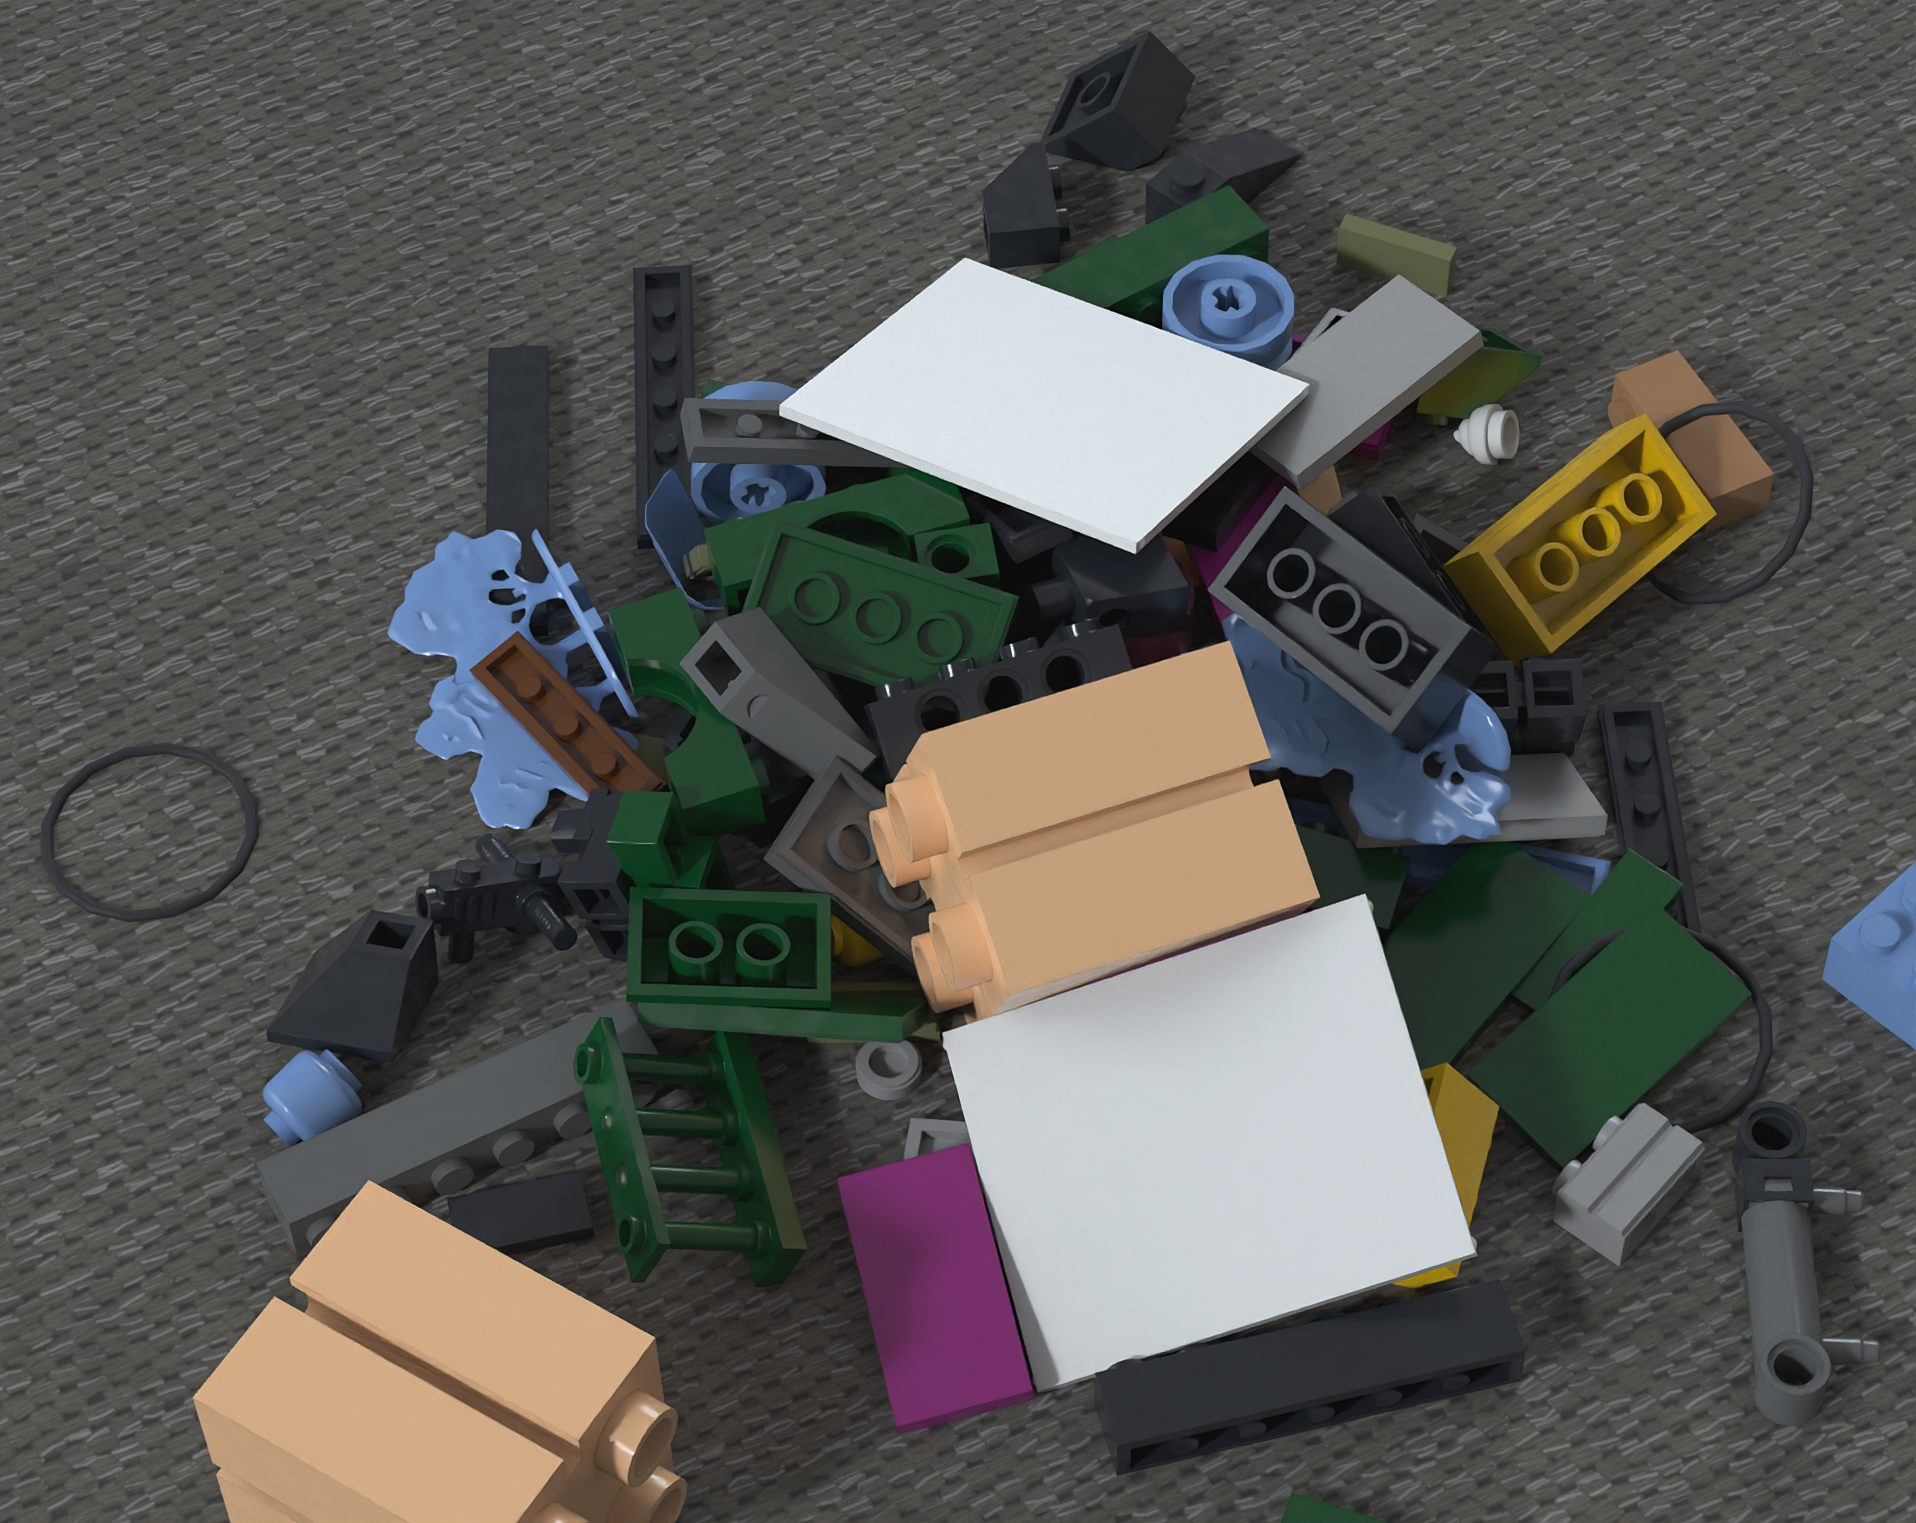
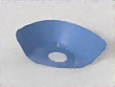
M670 469L665 473L645 506V526L678 588L682 587L687 602L704 610H725L721 598L697 602L687 596L681 585L680 574L684 573L682 557L697 545L706 544L705 527L676 473Z

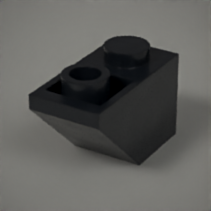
M1044 142L1032 143L982 191L983 231L989 266L992 268L1002 269L1060 263V242L1070 241L1067 208L1056 207L1055 200L1062 199L1058 164L1048 165Z

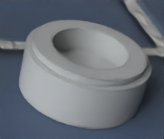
M907 1039L901 1043L868 1041L857 1054V1081L866 1093L882 1100L903 1098L912 1093L922 1079L923 1067L920 1051Z

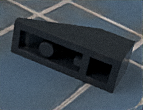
M1257 128L1185 150L1146 183L1145 225L1228 185L1248 205L1298 161L1300 154Z

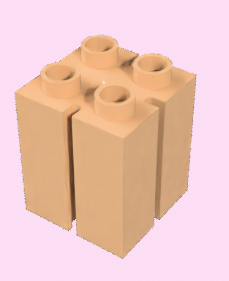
M1230 640L921 734L906 759L907 764L902 766L893 783L886 785L887 807L871 811L869 820L875 849L890 885L895 888L919 880L922 889L926 893L927 902L933 901L936 912L929 914L930 932L912 937L911 945L922 989L935 1013L962 1006L966 1022L971 1024L1086 986L1089 983L1300 915L1320 898L1279 779L1255 787L1252 784L1249 768L1254 764L1269 760L1271 756Z
M370 1180L367 1181L290 1277L291 1285L307 1295L308 1307L305 1313L274 1296L193 1397L212 1463L221 1467L216 1476L231 1523H675L687 1493L686 1480L674 1474L670 1444L675 1434L678 1414L674 1408L664 1402L656 1338Z

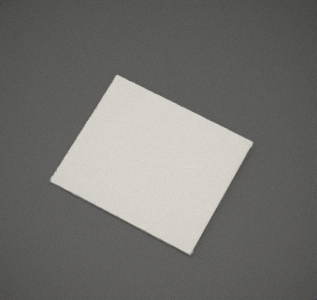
M964 258L781 403L779 415L1136 554L1309 395L1310 384Z
M1366 894L942 1033L944 1039L943 1047L947 1051L1031 1365L1033 1373L1032 1382L1036 1386L1037 1392L1049 1391L1094 1378L1095 1372L1107 1370L1111 1365L1122 1360L1139 1359L1147 1361L1176 1352L1191 1344L1214 1340L1478 1256L1476 1252L1477 1242L1470 1233L1373 917L1374 907Z

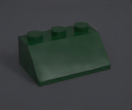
M630 887L626 1002L830 1009V894Z

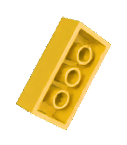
M1645 413L1604 433L1442 567L1508 660L1513 661L1515 666H1519L1520 660L1529 656H1546L1555 651L1717 513Z

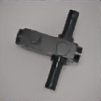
M493 833L482 835L477 840L475 846L477 853L486 864L481 865L479 862L471 859L459 860L456 862L454 869L429 872L428 885L420 886L416 890L415 906L418 917L434 920V929L440 937L449 936L447 957L453 962L466 963L472 960L476 931L504 927L515 934L530 935L541 930L551 944L559 951H566L572 948L577 941V932L562 916V906L570 905V902L557 883L564 866L560 867L550 855L541 856L533 851H521L517 853L515 858Z

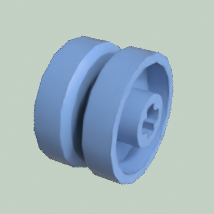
M1217 254L1192 261L1176 272L1166 286L1163 293L1162 330L1276 371L1292 357L1294 293L1286 278L1269 264L1244 255Z
M748 381L725 386L704 399L785 401L798 390L777 382ZM692 463L691 496L698 511L716 525L732 518H744L781 508L794 501H806L824 496L826 490V466Z

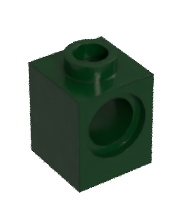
M990 523L914 534L916 560L911 562L1001 591L1000 574Z

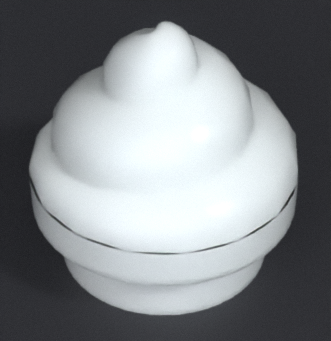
M1486 404L1474 410L1469 419H1464L1459 425V430H1456L1453 435L1455 440L1461 443L1463 448L1481 464L1497 465L1499 459H1511L1516 454L1519 444V423L1514 411L1503 410L1499 404Z

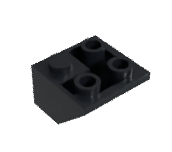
M370 910L315 951L266 1031L267 1042L297 1046L302 1049L320 1051L327 1049L332 1053L393 1063L439 983L434 920Z

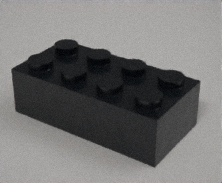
M1285 486L1207 590L1389 734L1420 752L1499 649L1497 644L1314 505Z

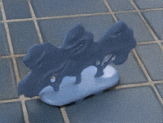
M537 528L532 533V540L549 570L548 576L543 583H533L514 574L515 566L521 558V541L514 532L497 529L486 536L472 539L453 531L448 535L447 539L437 544L434 561L413 572L411 580L405 588V601L396 609L387 632L390 639L415 654L428 656L439 654L455 657L457 663L456 672L454 675L436 684L429 702L433 713L430 718L421 723L415 740L427 751L445 760L470 751L482 755L477 770V777L470 791L474 797L481 819L488 826L497 829L505 825L514 829H527L530 827L536 816L546 807L549 791L554 788L560 789L586 802L588 800V797L475 681L469 671L516 631H519L566 680L568 665L565 660L567 653L584 643H589L607 679L596 686L576 687V691L597 712L602 699L616 692L630 720L635 724L643 723L619 680L625 677L626 673L616 646L570 562L559 568L557 567ZM497 570H504L510 578L498 581L492 580L491 575ZM515 588L512 591L515 598L522 594H525L526 598L512 605H499L489 600V592L493 589ZM548 599H565L581 629L552 646L541 645L534 639L529 629L530 617L536 605ZM525 608V616L520 622L512 623L513 612ZM613 727L636 751L639 741L631 732Z
M1233 613L1222 621L1227 641L1230 640L1271 756L1267 761L1252 765L1249 770L1274 771L1279 767H1286L1296 775L1322 777L1334 768L1347 771L1353 775V791L1350 793L1349 807L1362 833L1367 837L1395 841L1408 838L1423 844L1436 843L1446 845L1461 835L1484 840L1489 836L1501 834L1495 814L1503 806L1511 802V788L1502 780L1510 768L1511 748L1506 730L1496 713L1471 690L1468 689L1423 750L1413 753L1404 749L1405 745L1408 744L1389 734L1237 613ZM1430 753L1435 756L1434 758L1437 762L1444 763L1443 771L1438 779L1427 777L1423 772L1424 758ZM1455 772L1463 777V783L1459 785L1451 783V774Z

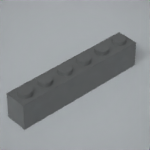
M623 997L257 1162L264 1194L296 1255L298 1256L312 1250L368 1180L402 1199L414 1203L436 1192L442 1195L456 1193L466 1187L474 1175L500 1164L504 1167L517 1165L526 1160L533 1153L535 1147L561 1136L565 1139H571L587 1132L592 1127L582 1084H579L574 1076L573 1060L577 1047L584 1043L599 1017L613 1018L621 1052L659 1054L641 1023H638V1018L629 1003L626 1002V998ZM629 1080L636 1108H641L648 1104L657 1091L664 1089L663 1082Z

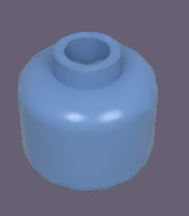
M325 1049L320 1055L309 1050L301 1051L263 1088L264 1101L272 1109L263 1120L289 1147H292L300 1139L303 1141L308 1140L356 1118L362 1110L361 1099L357 1093L364 1086L329 1050Z

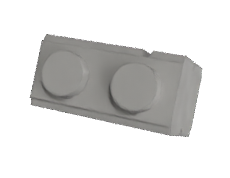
M1645 1103L1638 1104L1624 1120L1616 1115L1611 1117L1601 1128L1594 1141L1593 1149L1595 1152L1584 1164L1577 1160L1571 1161L1560 1173L1552 1190V1193L1557 1196L1553 1221L1619 1267L1700 1177L1706 1149L1702 1141L1678 1125L1673 1127L1670 1125L1669 1119Z

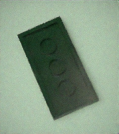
M773 517L742 612L761 607L808 666L875 688L912 677L916 689L940 681L936 668L974 656L977 668L1000 662L1001 655L998 648L1004 647L1020 597ZM994 678L984 688L983 699L985 704ZM933 697L925 702L927 705L954 713L950 703L942 698Z
M1509 841L1471 843L1382 944L1420 1070L1446 1062L1454 1067L1509 1004L1512 1000V994L1591 897V895Z
M1654 902L1467 1073L1466 1079L1499 1105L1498 1114L1535 1151L1561 1173L1571 1161L1578 1160L1593 1146L1599 1131L1611 1117L1616 1115L1622 1119L1749 1002L1752 993L1657 902Z
M831 992L830 1009L638 1003V1023H642V1026L901 1043L928 1022L929 1003L925 998Z

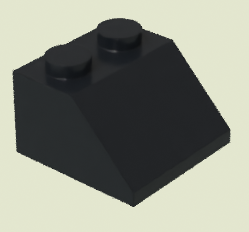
M1149 31L1072 71L1040 142H1044L1046 153L1125 172L1142 164L1146 166L1153 165L1169 149L1170 140L1168 138L1175 122L1187 108L1188 102L1186 97L1195 76Z

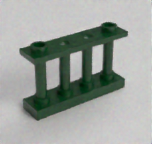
M599 1017L584 1043H581L576 1049L573 1071L576 1081L582 1084L617 1224L616 1244L619 1252L625 1255L631 1283H644L667 1249L742 1252L743 1256L749 1261L755 1287H769L784 1283L808 1249L748 1033L717 1031L706 1049L698 1057L621 1052L613 1018ZM629 1080L697 1084V1087L703 1091L708 1111L636 1108ZM643 1135L711 1139L713 1144L718 1146L723 1167L650 1164ZM658 1192L726 1195L729 1201L733 1202L738 1224L665 1221Z

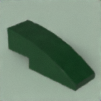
M623 792L606 843L619 868L623 871L632 887L737 890L716 836L690 834L674 792Z

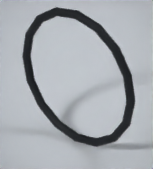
M1741 401L1700 404L1666 421L1658 429L1665 440L1672 432L1704 416L1741 414L1767 423L1790 446L1801 476L1799 514L1784 547L1757 575L1724 591L1690 593L1663 583L1650 571L1647 572L1645 576L1653 586L1670 598L1686 605L1728 603L1765 585L1794 555L1811 518L1814 475L1801 439L1775 413Z
M172 743L125 747L88 763L56 792L41 824V862L57 891L88 913L127 922L176 917L213 900L244 871L258 839L257 802L240 773L208 751ZM169 754L201 761L229 779L245 807L246 836L233 865L207 890L172 906L140 910H127L100 904L68 884L54 859L53 827L67 798L91 775L127 758Z
M1628 926L1594 938L1561 968L1549 998L1565 985L1599 950L1604 949ZM1683 927L1707 951L1714 953L1742 979L1745 987L1752 993L1751 999L1758 1012L1760 1051L1746 1085L1718 1111L1683 1124H1670L1673 1127L1678 1125L1688 1133L1693 1134L1726 1122L1758 1092L1773 1055L1772 1011L1753 971L1720 941Z

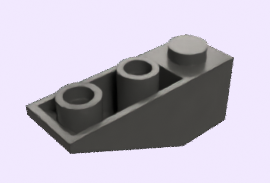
M761 607L715 621L679 663L719 713L814 780L834 756L839 757L862 776L881 755L875 745Z

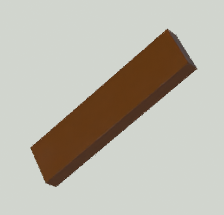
M516 631L469 670L475 681L587 797H589L592 789L609 788L612 793L618 791L671 792L668 784L519 631Z

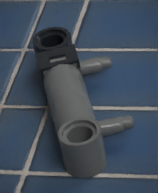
M1765 1101L1747 1108L1740 1118L1732 1155V1165L1737 1174L1734 1194L1738 1232L1743 1234L1755 1366L1754 1401L1756 1407L1766 1418L1777 1424L1794 1426L1804 1424L1813 1419L1821 1409L1830 1377L1831 1365H1860L1862 1362L1877 1363L1881 1359V1345L1877 1340H1862L1859 1337H1822L1810 1216L1811 1214L1861 1212L1865 1206L1864 1193L1860 1190H1846L1843 1187H1813L1810 1159H1802L1807 1135L1804 1119L1794 1108L1784 1103ZM1759 1145L1773 1146L1778 1150H1767ZM1792 1377L1801 1381L1804 1385H1788L1779 1378Z

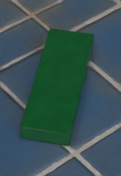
M1629 849L1512 994V1003L1532 1015L1548 1000L1561 968L1592 939L1629 926L1654 902H1657L1668 913L1682 896L1684 884ZM1599 950V951H1598L1587 963H1585L1574 975H1576L1586 964H1588V963H1589L1597 954H1599L1602 950Z

